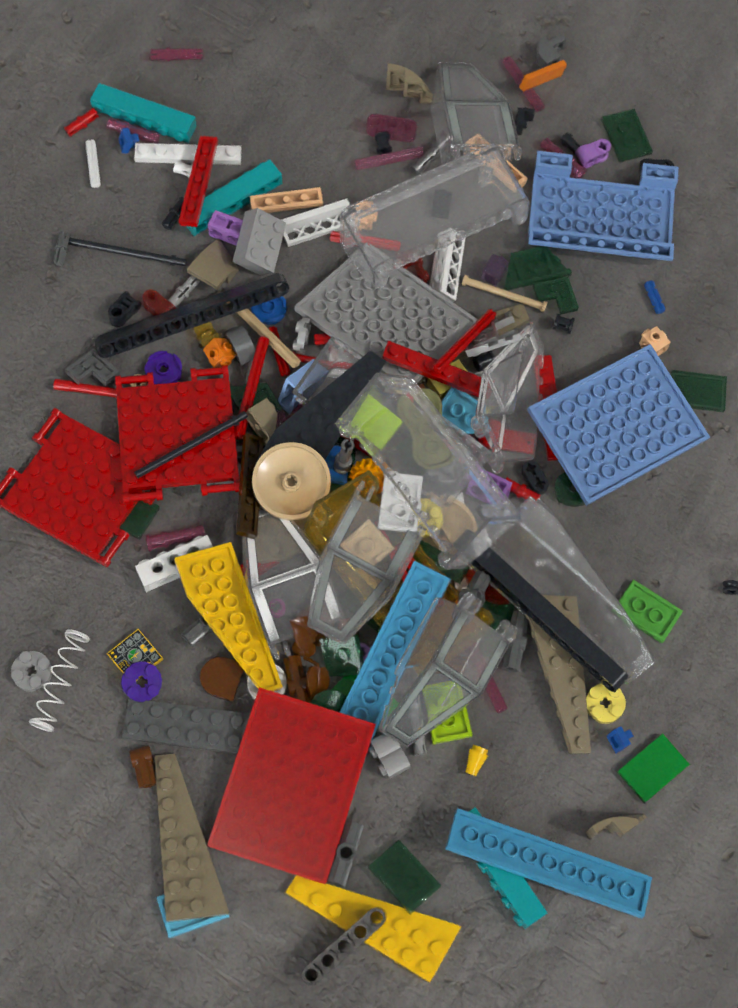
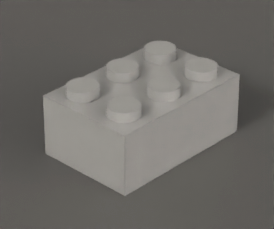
M259 208L246 211L233 262L260 276L274 273L286 222Z

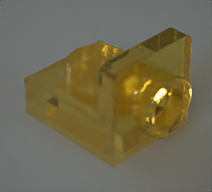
M211 322L194 327L197 339L203 347L213 338H220Z

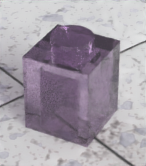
M493 254L482 271L481 279L497 287L507 272L509 262L504 257Z

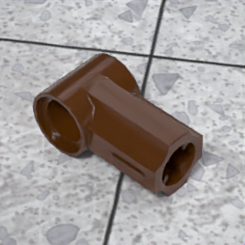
M147 745L129 750L139 788H149L156 785L150 746Z

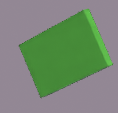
M633 579L612 612L655 640L663 643L683 610Z

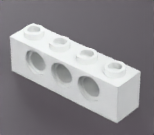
M208 535L204 537L198 536L190 543L179 544L169 552L163 551L157 554L155 558L140 561L135 568L145 591H151L180 578L176 565L171 564L175 557L213 547ZM156 567L163 568L159 573L153 572Z

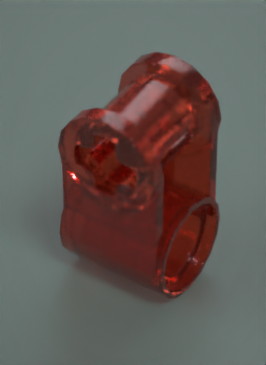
M150 289L143 294L144 308L153 316L176 309L173 303L166 300L155 290Z

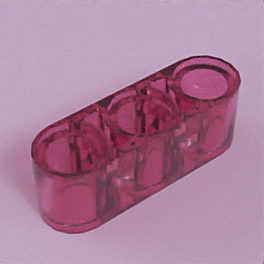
M371 114L367 118L366 131L372 137H375L379 132H388L390 134L389 140L413 142L416 138L417 124L411 119Z

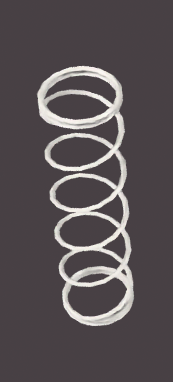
M72 629L66 630L65 637L77 648L63 647L58 649L59 656L70 665H54L51 667L53 675L64 683L49 682L43 685L45 691L58 701L40 700L36 703L38 709L52 719L33 718L29 721L32 726L49 732L54 731V727L40 720L57 722V719L43 711L38 706V703L54 702L64 704V701L52 695L45 686L47 684L72 686L57 676L52 668L62 666L78 669L76 665L62 657L59 651L62 649H73L85 652V649L74 644L68 637L85 643L90 640L87 635Z

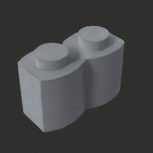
M386 732L371 740L369 751L373 759L377 757L380 765H378L382 776L386 775L388 779H391L410 769L411 765L397 738Z

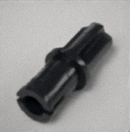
M180 197L174 207L169 209V214L162 222L165 229L170 230L179 219L184 197Z

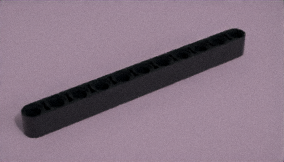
M275 273L113 330L96 338L97 353L102 358H109L276 299L289 292V284L283 274Z
M466 530L454 543V547L477 570L488 574L491 582L602 685L611 692H616L627 680L628 674L473 531Z

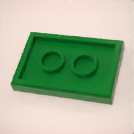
M662 733L617 773L645 804L690 764Z

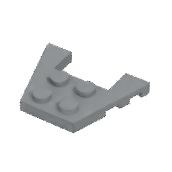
M511 311L504 314L505 318L500 321L497 318L491 321L492 325L484 329L465 348L468 357H475L483 352L522 340L517 328L499 336V329L515 322Z

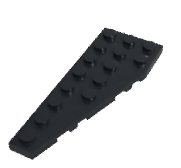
M369 351L276 428L256 462L270 448L288 442L307 445L317 451L325 460L386 363V360Z

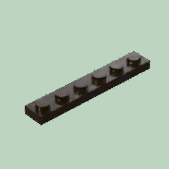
M245 433L242 443L236 535L255 539L258 536L259 503L254 495L252 476L257 463L256 460L263 451V438Z

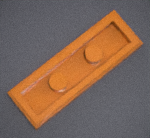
M562 60L524 75L519 88L525 91L562 76L567 63Z

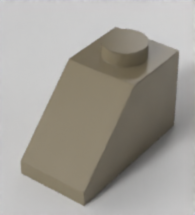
M267 398L246 412L248 415L246 420L255 433L263 438L265 446L276 430L278 415L274 405Z

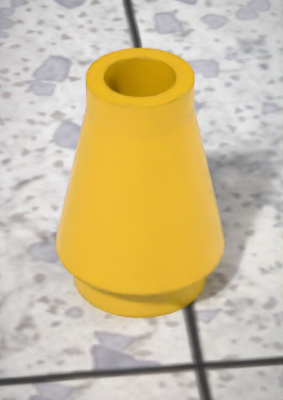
M473 745L472 749H469L465 772L477 776V773L488 757V750Z

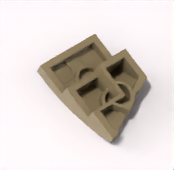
M388 63L386 90L403 91V97H420V103L436 104L435 97L417 74L403 66Z
M219 239L207 246L187 268V273L216 290L221 287L224 281L229 284L239 271V268L233 262L232 257Z
M629 814L604 819L591 826L585 834L591 840L607 828L611 834L616 832L619 837H622L646 819L647 816L645 814Z

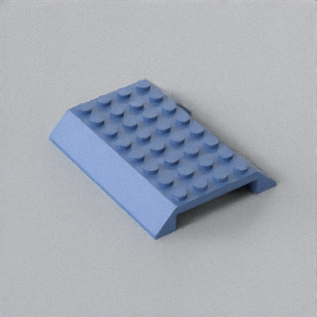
M537 151L528 229L529 245L673 261L674 244H672V228L678 167L643 163L639 186L569 178L573 155Z

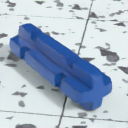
M654 281L645 282L644 287L649 292L647 294L652 306H655V313H664L666 308L661 303L662 299L657 288H655Z

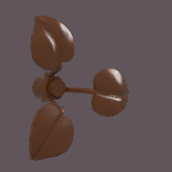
M300 616L289 621L295 639L292 646L293 654L302 656L304 661H309L314 665L309 667L306 676L308 693L312 702L319 699L327 691L330 676L325 667H320L319 663L310 657L315 654L317 646L340 644L342 652H351L354 645L359 641V628L357 625L343 641L314 643L319 629L310 625L312 617ZM350 619L342 620L337 629L341 630Z

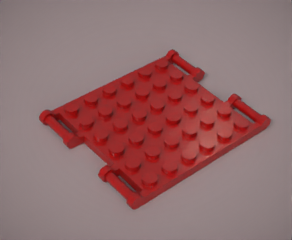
M228 365L206 369L190 368L191 381L155 385L153 372H147L146 375L115 376L124 504L140 500H163L162 488L201 484L202 496H207L208 493L226 491L239 492L240 479L234 426L138 479L134 474L140 468L230 419L233 411ZM223 374V378L197 380V377ZM148 382V385L122 388V384ZM234 481V483L207 486L208 483ZM156 489V491L130 494L132 491Z
M53 408L50 412V417L42 428L32 436L35 442L42 445L33 460L22 474L12 467H9L6 471L7 475L0 483V496L13 478L17 481L4 499H0V507L108 568L111 564L110 560L124 540L127 541L130 537L126 531L119 528L138 503V501H131L130 504H124L120 444L63 414L60 410ZM56 420H60L61 422L52 432L50 437L48 439H45L44 436L47 434V432L50 430V428L53 426ZM146 490L132 491V492H130V494H133V493H142V492H145ZM150 499L141 501L145 502L148 505H152L155 500ZM114 535L117 536L116 540L113 542V544L106 552V554L104 556H101L102 552L105 550V548L112 540Z

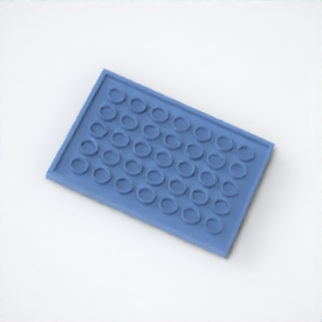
M651 344L537 402L527 409L586 506L710 438Z

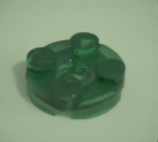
M566 472L559 475L554 486L558 502L570 507L585 505L577 490L573 492L569 489L572 486V482Z

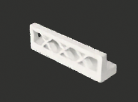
M348 199L282 219V221L286 222L283 237L287 247L329 234L331 231H339L354 226V220L351 219L349 211L350 204ZM344 215L349 220L344 223L337 221L339 217ZM325 221L332 223L329 228L321 227V224ZM307 227L315 228L314 233L311 234L304 232ZM292 232L299 234L297 238L289 240L287 235Z
M450 228L438 233L430 287L454 302L457 297L465 238ZM454 238L459 241L458 248L454 243ZM452 253L454 254L455 259H456L455 264H454V261H453V259H452ZM450 268H451L452 273H453V279L451 278L450 273H449ZM447 285L451 289V294L447 292Z

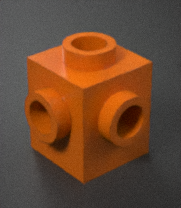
M213 338L203 349L209 363L213 367L229 366L236 357L232 345L226 338Z

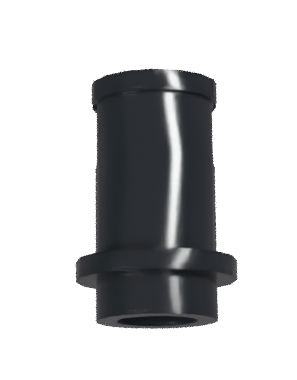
M567 132L561 137V144L566 145L576 155L575 152L581 145L572 137V134Z

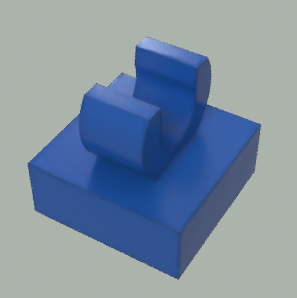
M122 128L118 138L121 152L129 153L130 148H134L135 143L139 142L138 134H131L129 128Z
M620 726L606 737L617 754L631 745L629 739L633 738L634 735L631 730L624 732Z

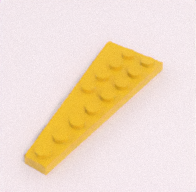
M297 875L285 892L345 931L372 908H383L387 913L386 922L366 939L364 943L429 983L461 928L457 924ZM374 911L371 919L375 923H380L383 916L379 911ZM359 925L355 929L358 937H364L367 933L364 926Z

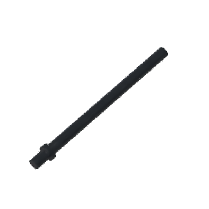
M71 237L69 239V245L170 263L171 266H175V264L186 266V259L178 258L176 255L167 256Z
M243 411L236 416H230L229 420L135 471V476L138 479L226 429L238 426L239 422L248 418V415Z

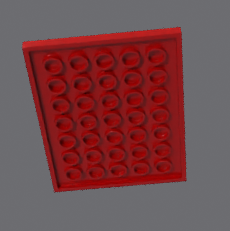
M259 687L207 846L326 885L376 724Z

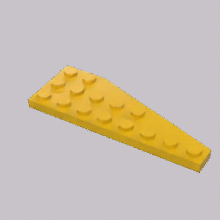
M229 542L175 557L174 561L186 596L258 689L260 687L273 692L281 690L283 686L232 543Z

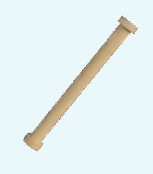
M465 275L463 278V286L469 285L545 312L548 302L544 301L543 303L468 278V275Z

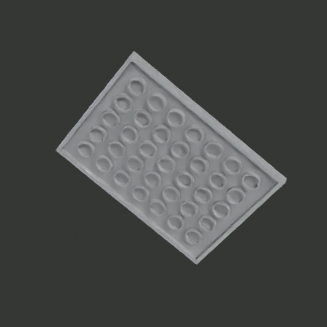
M368 242L295 305L297 313L303 317L311 318L312 324L360 359L369 351L382 358L385 346L389 340L439 360L478 320ZM387 361L379 372L405 392L411 390L424 377Z

